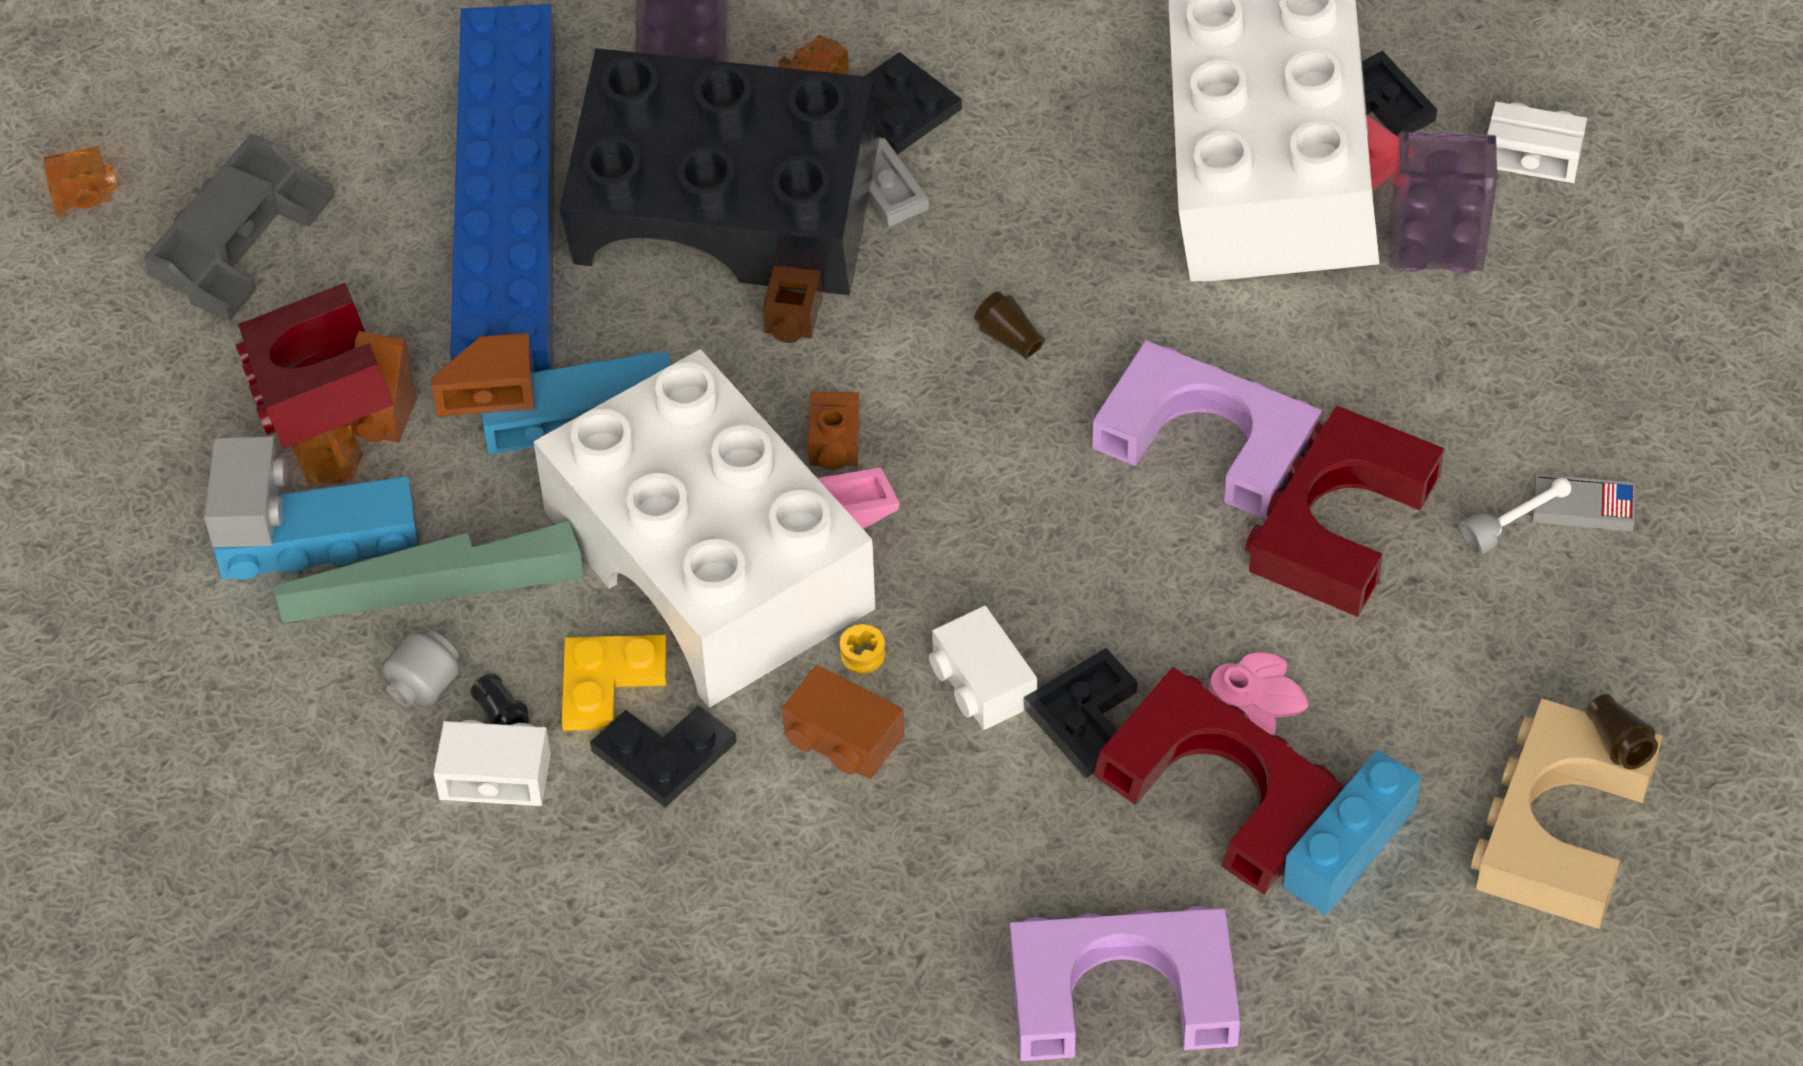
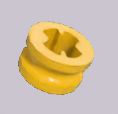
M866 624L854 625L841 635L839 642L841 662L848 670L860 674L871 673L884 663L886 656L885 640L883 634L877 628ZM864 643L871 645V650H864L861 655L854 653V647L861 648Z

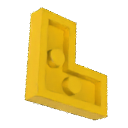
M666 635L565 637L562 698L563 731L605 729L615 720L616 687L666 686Z

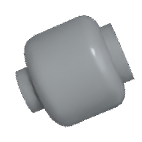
M428 631L426 634L415 632L408 635L384 663V675L390 683L386 687L387 692L394 700L405 707H410L413 703L422 707L435 705L459 677V665L456 661L459 658L457 650L448 640L433 631Z

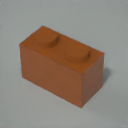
M817 664L782 707L784 734L787 735L789 741L800 750L809 752L813 749L829 757L839 770L847 774L857 772L872 779L904 736L903 708Z

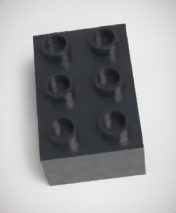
M595 48L559 208L574 265L593 266L595 253L609 243L631 238H653L685 244L714 256L731 269L738 283L769 286L773 267L777 265L820 270L822 292L850 295L880 138L873 77Z

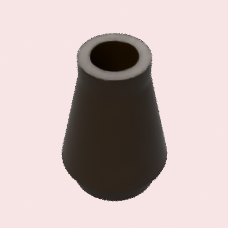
M997 291L986 298L975 313L974 319L980 324L979 330L982 333L1019 353L1025 360L1041 349L1044 344L1045 338L1037 332L1012 295L1005 296L1000 291Z
M1609 694L1600 695L1591 701L1586 709V715L1593 722L1614 764L1622 765L1628 770L1642 767L1653 758L1658 749V742L1655 739L1653 727L1617 703Z

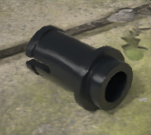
M487 674L477 680L487 692L485 694L477 685L474 684L472 686L471 695L491 718L490 724H528L527 706L521 700L513 698L499 676Z

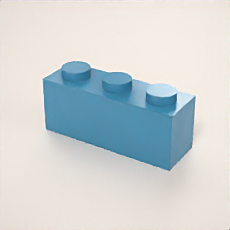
M1376 750L1286 856L1283 888L1320 912L1328 915L1415 811L1421 776L1381 751Z

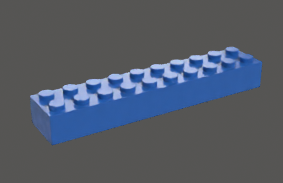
M551 4L461 8L450 343L451 361L479 337L529 333L534 372L552 369L555 32Z

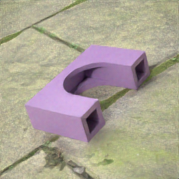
M1146 340L1094 418L1092 448L1136 466L1161 427L1173 418L1193 412H1206L1223 416L1238 425L1248 439L1226 474L1224 503L1267 519V509L1270 500L1277 489L1284 491L1288 485L1289 472L1295 458L1299 454L1305 456L1310 449V437L1316 424L1321 420L1322 410L1311 406L1303 400L1290 398L1270 390L1260 383L1250 382L1227 373L1215 365L1202 363L1182 355L1172 348L1162 347Z
M1195 906L1184 911L1156 913L1151 910H1139L1129 915L1101 916L1089 913L1069 919L1049 920L1043 917H1032L1023 922H1010V955L1020 1061L1075 1057L1076 1031L1072 1002L1074 986L1081 976L1092 967L1103 962L1118 959L1139 961L1152 966L1171 983L1178 1001L1184 1050L1238 1046L1240 1014L1225 908L1209 909L1203 906Z

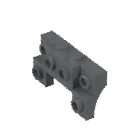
M251 133L215 176L204 183L200 193L189 206L177 214L174 223L144 256L148 274L153 278L188 292L191 305L230 321L256 290L254 277L235 269L234 265L278 214L310 226L334 197L333 186L331 183L312 175L297 165L274 142Z

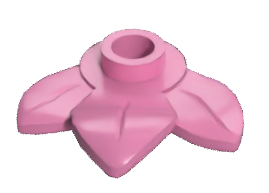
M1267 652L1247 654L1239 664L1228 663L1218 666L1209 679L1210 693L1226 704L1242 709L1253 723L1271 735H1275L1276 731L1275 718L1295 716L1303 713L1309 707L1307 697L1301 687L1292 679L1284 677L1287 661L1276 654Z

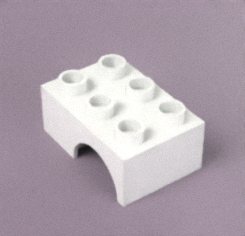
M1168 0L1178 211L1190 281H1220L1379 264L1356 0Z
M701 349L533 441L545 513L554 524L570 521L581 556L609 589L617 585V575L621 573L631 579L649 597L677 639L691 669L697 693L709 708L875 610L872 538Z

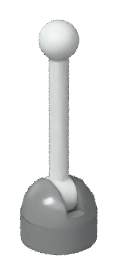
M1558 478L1552 483L1550 489L1498 518L1484 512L1473 514L1459 523L1461 536L1473 552L1480 557L1493 550L1500 543L1502 537L1501 527L1556 496L1560 498L1568 496L1571 492V484L1565 478Z

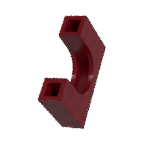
M346 283L238 324L243 342L235 344L243 363L242 367L257 406V413L266 434L269 435L276 432L283 449L394 405L370 343L353 349L355 348L358 332H365V329Z
M1336 405L1326 422L1320 420L1316 424L1309 441L1310 449L1305 456L1299 454L1295 458L1289 472L1288 485L1284 491L1277 489L1273 494L1267 509L1268 518L1263 526L1256 524L1247 539L1245 551L1250 553L1249 572L1359 617L1379 583L1383 553L1325 529L1314 518L1310 507L1316 500L1329 492L1344 488H1359L1378 493L1421 510L1440 478L1444 448Z
M1172 667L1101 749L1093 776L1136 805L1162 773L1172 763L1183 757L1194 754H1212L1226 758L1240 766L1255 784L1259 796V807L1230 841L1221 866L1244 883L1265 895L1284 872L1288 853L1340 794L1344 785L1339 783L1328 769L1321 765L1312 764L1296 753L1285 739L1278 735H1271L1253 723L1242 709L1234 705H1228L1210 693L1200 680L1193 676H1186L1175 667Z

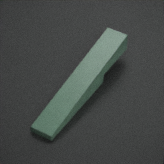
M570 521L475 547H472L468 532L272 587L281 621L284 623L582 579L584 574L578 543Z

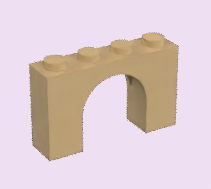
M1541 698L1535 717L1525 715L1516 743V745L1523 747L1520 758L1510 756L1501 783L1502 786L1509 787L1505 799L1495 796L1486 823V827L1493 828L1489 841L1480 838L1471 863V869L1479 871L1476 890L1600 929L1614 889L1620 860L1576 847L1554 838L1535 819L1531 803L1540 794L1551 788L1570 784L1589 786L1643 803L1657 763L1663 735L1655 733L1658 749L1653 758L1640 768L1628 770L1622 765H1616L1611 761L1593 722L1588 718L1585 711Z

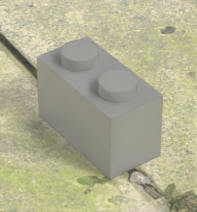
M274 436L214 438L204 514L212 547L273 546L274 527L282 526L283 501L282 497L278 496L279 486H286L288 478L287 460L285 456H278Z

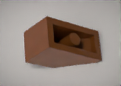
M359 331L354 349L370 343L394 405L350 422L354 435H359L370 442L387 440L399 443L417 400L406 340Z
M529 333L479 337L431 378V387L437 416L535 409L534 363Z

